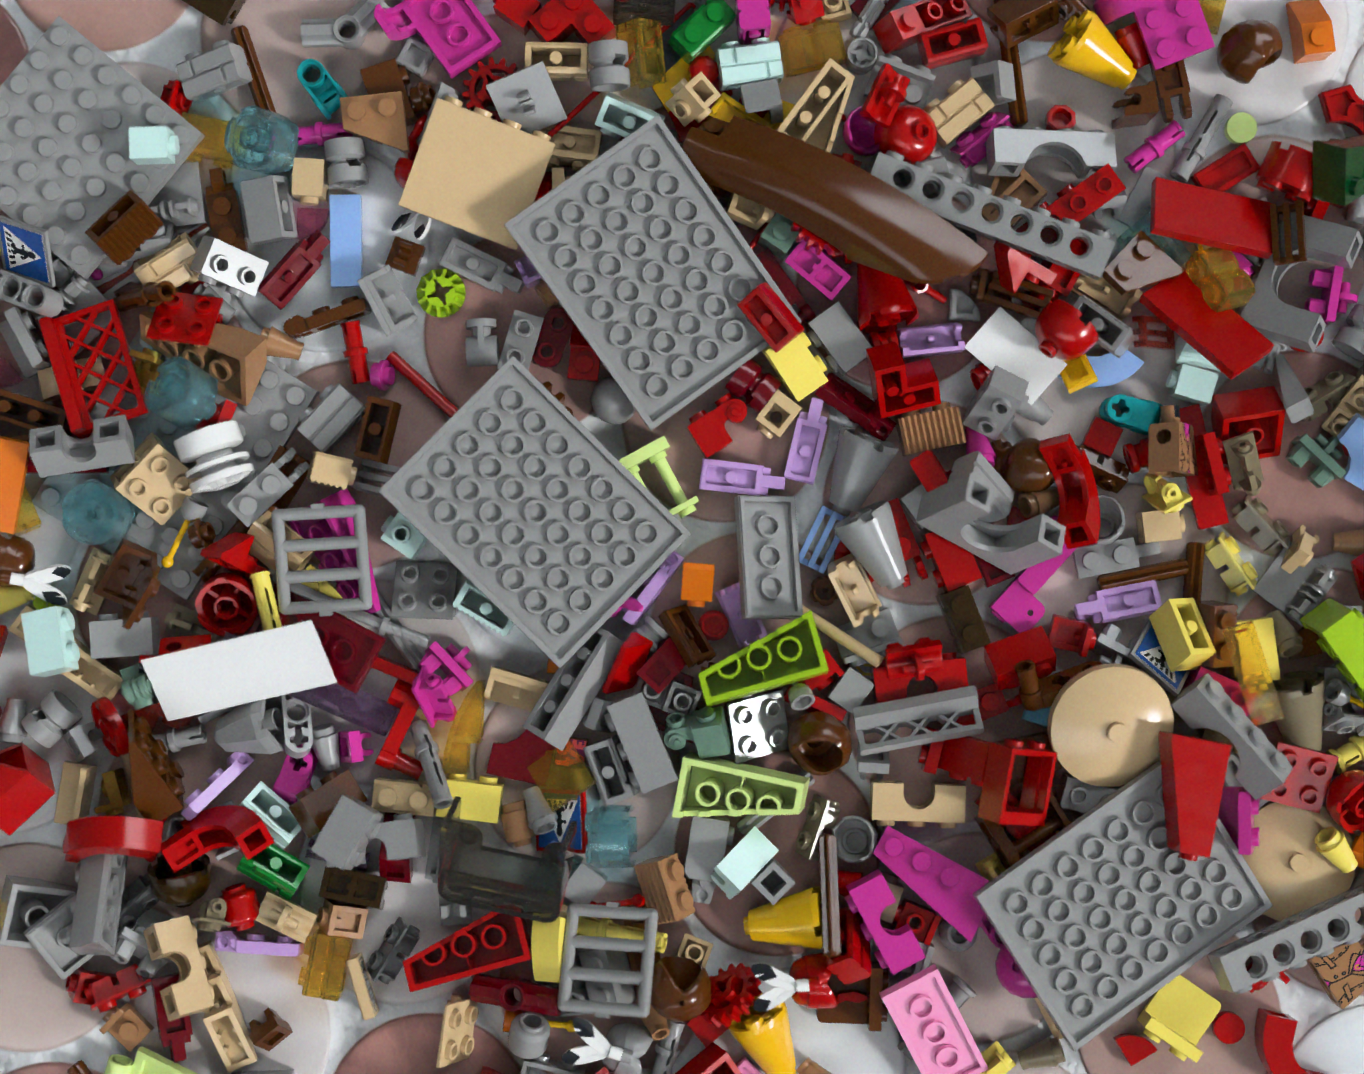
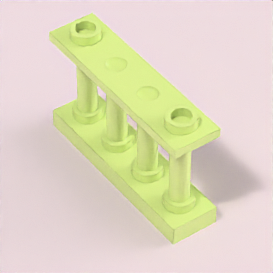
M665 436L618 460L645 488L646 486L638 473L640 471L638 465L647 460L651 464H655L677 505L668 510L673 516L678 514L681 519L697 510L694 504L698 503L699 499L697 496L689 500L687 499L665 458L668 456L665 451L670 449Z

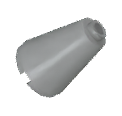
M841 426L838 434L829 501L834 504V510L850 515L851 511L857 512L896 456L899 448L894 447L895 444L888 440L882 441L872 436L869 432H859L856 435L854 434L856 428Z
M881 500L858 510L859 513L851 518L847 516L832 527L835 535L880 587L887 586L888 590L905 582L903 577L908 572L891 505L888 501Z

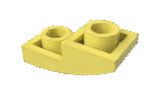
M533 915L531 954L535 981L560 983L566 925L565 918Z

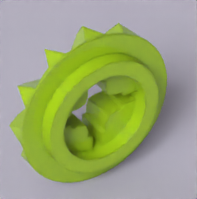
M445 268L428 272L421 277L416 288L417 299L421 308L429 315L439 318L449 317L458 312L464 304L466 290L462 279L456 273ZM436 281L443 288L453 287V289H450L445 294L446 305H444L439 297L429 298V296L436 292Z

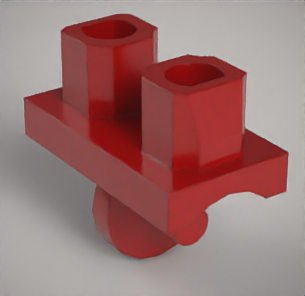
M888 63L883 64L859 112L860 116L870 123L876 122L883 128L889 127L899 104L907 96L906 89L910 79L897 73Z
M929 637L918 638L911 645L903 646L896 642L886 646V674L889 680L915 676L916 681H922L925 679V673L943 670L942 643L940 639L932 641Z

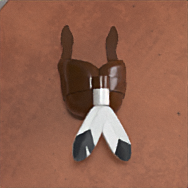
M0 535V586H23L26 590L50 604L65 605L67 598L63 592L47 583L64 579L70 574L71 568L67 565L54 564L34 570L35 548L33 544L23 537L13 535L11 539H7Z

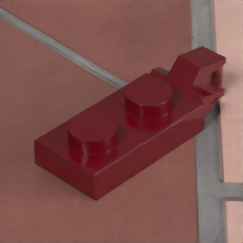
M316 230L307 240L302 238L298 243L296 242L260 283L258 291L280 310L283 309L322 265L320 262L324 256L321 252L331 241L320 231Z
M829 372L826 376L828 382L819 387L815 395L824 400V403L843 413L850 421L869 431L872 436L885 441L897 423L888 417L881 419L873 400L834 373Z
M179 972L151 978L159 1040L163 1048L169 1047L171 1060L174 1062L187 1060L185 1043L191 1042V1035L193 1034L191 1019L189 1015L168 1022L160 991L176 984L179 979Z

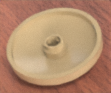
M1118 663L1093 666L1071 678L1055 697L1049 712L1047 725L1051 749L1054 752H1058L1057 760L1072 776L1082 782L1100 787L1125 785L1160 760L1159 731L1173 733L1174 717L1172 707L1170 706L1171 703L1162 687L1147 673L1138 668Z
M1272 801L1265 803L1259 808V815H1254V827H1258L1260 830L1259 847L1254 846L1252 855L1242 856L1273 905L1263 913L1264 915L1281 921L1350 889L1355 869L1349 873H1343L1316 849V835L1327 827H1335L1344 833L1352 850L1353 841L1349 832L1329 816L1327 808L1322 806L1320 813Z

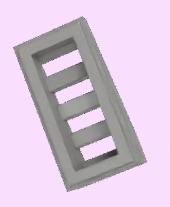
M1280 353L1275 357L1284 408L1291 423H1296L1314 414V408L1284 354Z

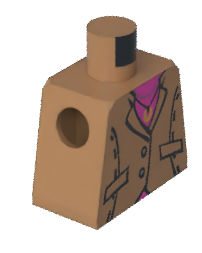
M1179 405L1161 406V423L1149 425V473L1166 478L1198 475L1192 425L1180 421Z
M1359 942L1350 945L1341 944L1334 947L1335 951L1330 955L1324 957L1314 956L1307 960L1308 965L1331 1001L1341 1009L1346 1008L1364 991V943L1361 945Z

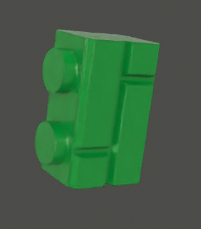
M707 0L705 5L699 7L671 34L668 43L690 65L696 57L702 54L734 23L737 15L724 0Z
M271 844L249 860L243 856L236 870L274 892L276 890L279 891V895L290 900L310 866Z

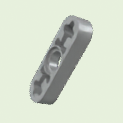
M309 689L297 692V698L291 699L292 693L279 696L283 748L293 758L307 756L313 744ZM292 707H299L304 711L305 716L301 720H292L288 716L287 711ZM300 729V740L304 742L302 748H297L296 743H292L295 737V730Z

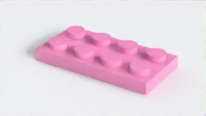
M935 964L879 992L921 1074H980L989 1069Z

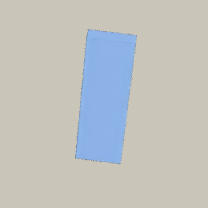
M360 194L329 195L331 287L361 288L357 281L363 277L362 196Z

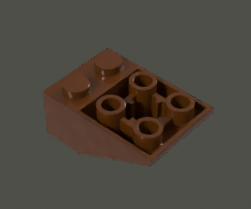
M132 708L129 709L128 735L133 802L145 819L161 821L184 808L183 795L186 793L182 784L184 772L176 760L172 762L168 757V751L163 741L159 738L156 740L153 737L147 720L143 716L138 717Z

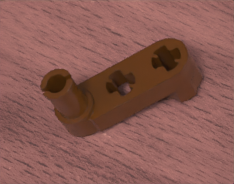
M1023 660L1018 662L1014 668L1020 683L1019 694L1023 708L1028 711H1036L1051 707L1059 691L1071 678L1088 668L1101 665L1102 663L1098 661L1084 662L1038 680L1033 661Z

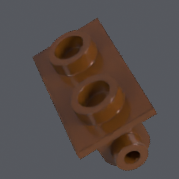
M1083 444L1076 445L1078 450L1084 449L1096 484L1102 490L1117 494L1129 480L1127 477L1130 470L1125 468L1126 464L1108 456H1105L1102 463L1099 464L1097 463L1099 452Z

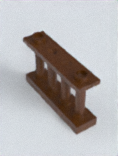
M1053 785L1047 809L1051 820L1046 822L1044 827H1038L1016 842L1014 840L1010 841L1004 830L1007 828V824H998L977 816L974 817L1005 870L1021 860L1022 852L1057 830L1060 832L1071 824L1056 800L1058 795Z

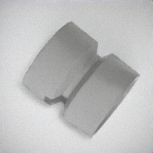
M610 39L588 44L589 64L594 66L589 72L591 90L595 92H617L629 89L631 87L630 69L625 67V63L629 61L628 43L623 40Z
M339 137L324 142L325 160L331 163V166L327 168L329 187L340 189L354 188L369 183L367 165L361 161L366 157L363 138Z
M1356 304L1346 318L1348 326L1340 328L1332 344L1345 355L1364 362V305Z
M55 689L40 701L41 708H33L21 720L26 732L39 744L47 748H52L63 737V729H71L82 718L79 708L66 695Z

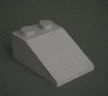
M6 875L0 900V945L36 949L23 932L73 892L77 894L78 887L36 878Z

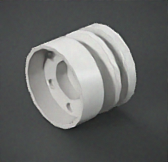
M226 421L204 427L175 440L174 446L180 462L189 463L196 461L197 464L185 473L186 478L202 477L189 485L192 493L218 491L239 483L243 478L255 472L252 463L238 465L250 457L248 452L233 453L232 451L233 448L244 441L237 421Z

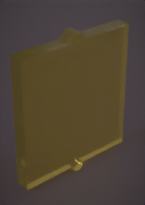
M570 739L562 751L558 748L552 751L547 750L545 756L527 767L553 812L571 800L576 801L578 795L596 784Z

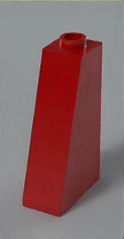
M1159 731L1167 848L1178 851V857L1186 860L1197 861L1198 856L1210 858L1231 745Z

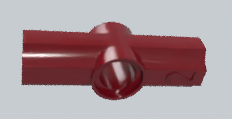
M481 973L474 975L470 983L469 995L471 996V1001L501 1006L508 1011L523 1010L556 1017L562 1013L557 1007L559 987L532 983L525 978L514 980ZM514 988L520 991L521 1001L515 998Z

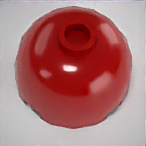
M901 105L898 106L889 127L883 128L876 123L874 141L875 145L879 144L883 154H886L887 150L896 152L904 156V162L913 165L916 161L922 162L931 155L937 143V129L934 120L926 111L918 106Z
M1055 299L1053 302L1051 300L1042 309L1036 318L1034 326L1036 338L1040 343L1038 346L1039 350L1048 358L1056 357L1060 360L1080 358L1098 341V333L1091 322L1085 325L1079 319L1082 313L1077 308L1060 299Z
M220 573L212 576L201 586L195 600V607L198 613L197 618L200 624L209 632L219 636H227L237 632L238 634L244 633L253 625L258 614L252 583L247 578L236 573Z
M1349 770L1341 773L1331 782L1325 795V804L1329 816L1349 833H1354L1353 831L1356 830L1364 832V770Z

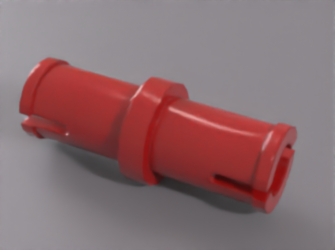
M360 320L340 324L346 348L343 354L344 358H348L352 385L370 382L366 358L368 347H364Z

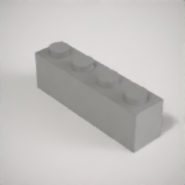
M600 627L561 668H558L522 727L562 751L606 681L619 649L624 642Z

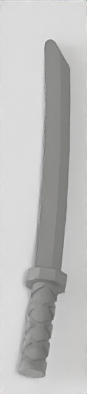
M270 569V578L277 584L276 571ZM289 583L291 592L310 601L334 599L301 583ZM362 610L337 612L378 629V634L382 636L386 633L425 648L430 639L428 635L390 622L391 618L385 616L382 619Z

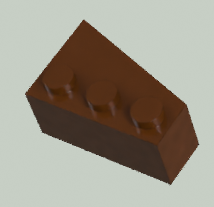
M0 388V436L29 442V430L62 425L64 432L71 437L72 432L64 408Z

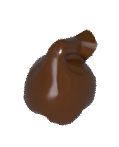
M1026 438L1019 440L1014 446L1008 441L1002 442L1001 439L991 442L996 454L995 466L993 468L1013 491L1021 493L1040 492L1048 489L1054 483L1053 474L1039 450L1040 440Z

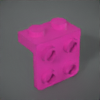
M1224 786L1218 817L1237 846L1238 854L1252 855L1254 846L1259 847L1260 830L1258 827H1254V815H1259V799L1255 800L1244 787Z

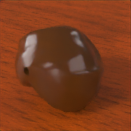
M1247 20L1235 24L1228 32L1222 35L1217 47V64L1226 77L1238 83H1250L1258 69L1273 64L1279 59L1283 45L1278 29L1272 23L1265 20Z
M820 711L809 712L798 717L790 726L787 738L788 747L793 760L802 770L817 776L828 775L848 763L852 752L851 734L847 726L833 715Z
M665 956L654 963L650 1004L659 1015L670 1021L683 1022L699 1016L707 1009L711 1002V981L704 967L692 959L676 956Z

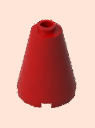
M857 263V316L860 331L864 329L866 334L873 331L883 333L887 328L891 327L897 330V323L905 321L906 325H909L918 319V308L903 279Z

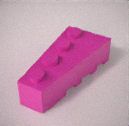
M887 826L873 854L971 943L985 916V913L972 894L990 881Z

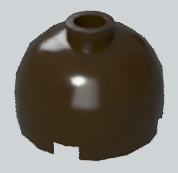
M203 854L174 873L163 855L157 858V864L152 867L150 863L147 869L152 892L160 901L166 904L175 905L179 908L192 905L193 902L200 899L208 891L211 884L210 857L207 854Z

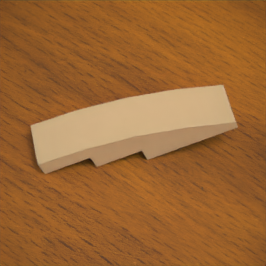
M28 603L8 630L25 641L21 614L35 611L36 609ZM74 637L80 651L79 669L61 674L97 699L107 697L111 701L122 687V676L101 658L91 659L90 649Z
M211 940L198 945V949L205 958V974L207 981L214 989L215 996L213 1000L214 1006L203 1011L204 1017L202 1020L227 1072L230 1073L256 1062L258 1058L233 989Z

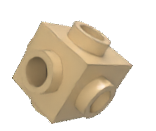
M700 72L689 82L683 78L670 90L674 95L665 104L685 127L694 119L697 123H700L712 112L709 106L721 94L706 76Z

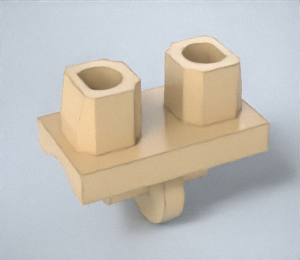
M268 890L255 920L304 944L319 914Z

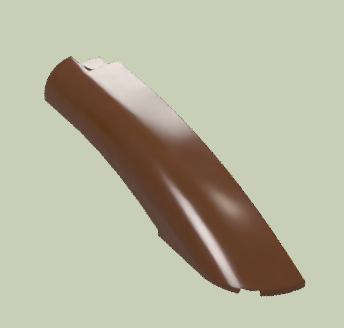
M707 116L699 128L691 127L684 140L683 151L707 184L733 192L792 220L845 253L846 259L910 282L940 284L946 278L957 275L963 278L978 269L988 257V252L971 238L892 185L825 150L782 132L734 116L730 122Z

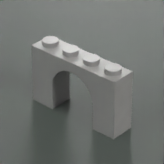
M1290 212L1293 255H1299L1296 213ZM1304 215L1307 261L1318 260L1352 269L1364 242L1359 230ZM1280 220L1281 257H1286L1284 221ZM1273 254L1269 259L1262 258L1263 266L1259 275L1253 277L1249 289L1250 295L1246 303L1241 304L1238 315L1267 339L1314 353L1326 327L1321 314L1288 305L1278 298V286L1281 278L1287 270L1300 262L1275 266Z
M971 472L921 495L916 523L1010 575L1062 554L1066 527L1044 514L1015 525H995L979 520V518L990 514L995 486Z

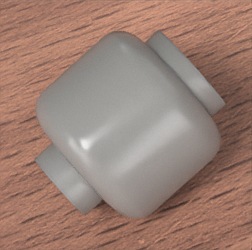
M525 1012L517 1015L512 1020L507 1041L509 1049L514 1055L524 1059H535L541 1056L547 1048L550 1025L538 1013Z

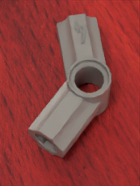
M359 0L346 15L338 18L302 19V45L304 48L344 47L349 50L357 49L362 46L365 36L378 24L373 16L375 6L380 4L384 9L390 7L384 0ZM347 27L356 28V33L351 38L342 37V32Z

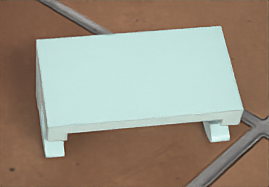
M754 826L716 865L711 878L730 900L755 877L779 850Z

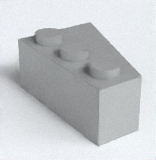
M643 692L607 706L609 713L604 716L610 731H617L621 742L616 745L622 760H629L633 771L628 774L634 789H641L642 793L645 794L678 780V772L672 764L668 749L662 740Z

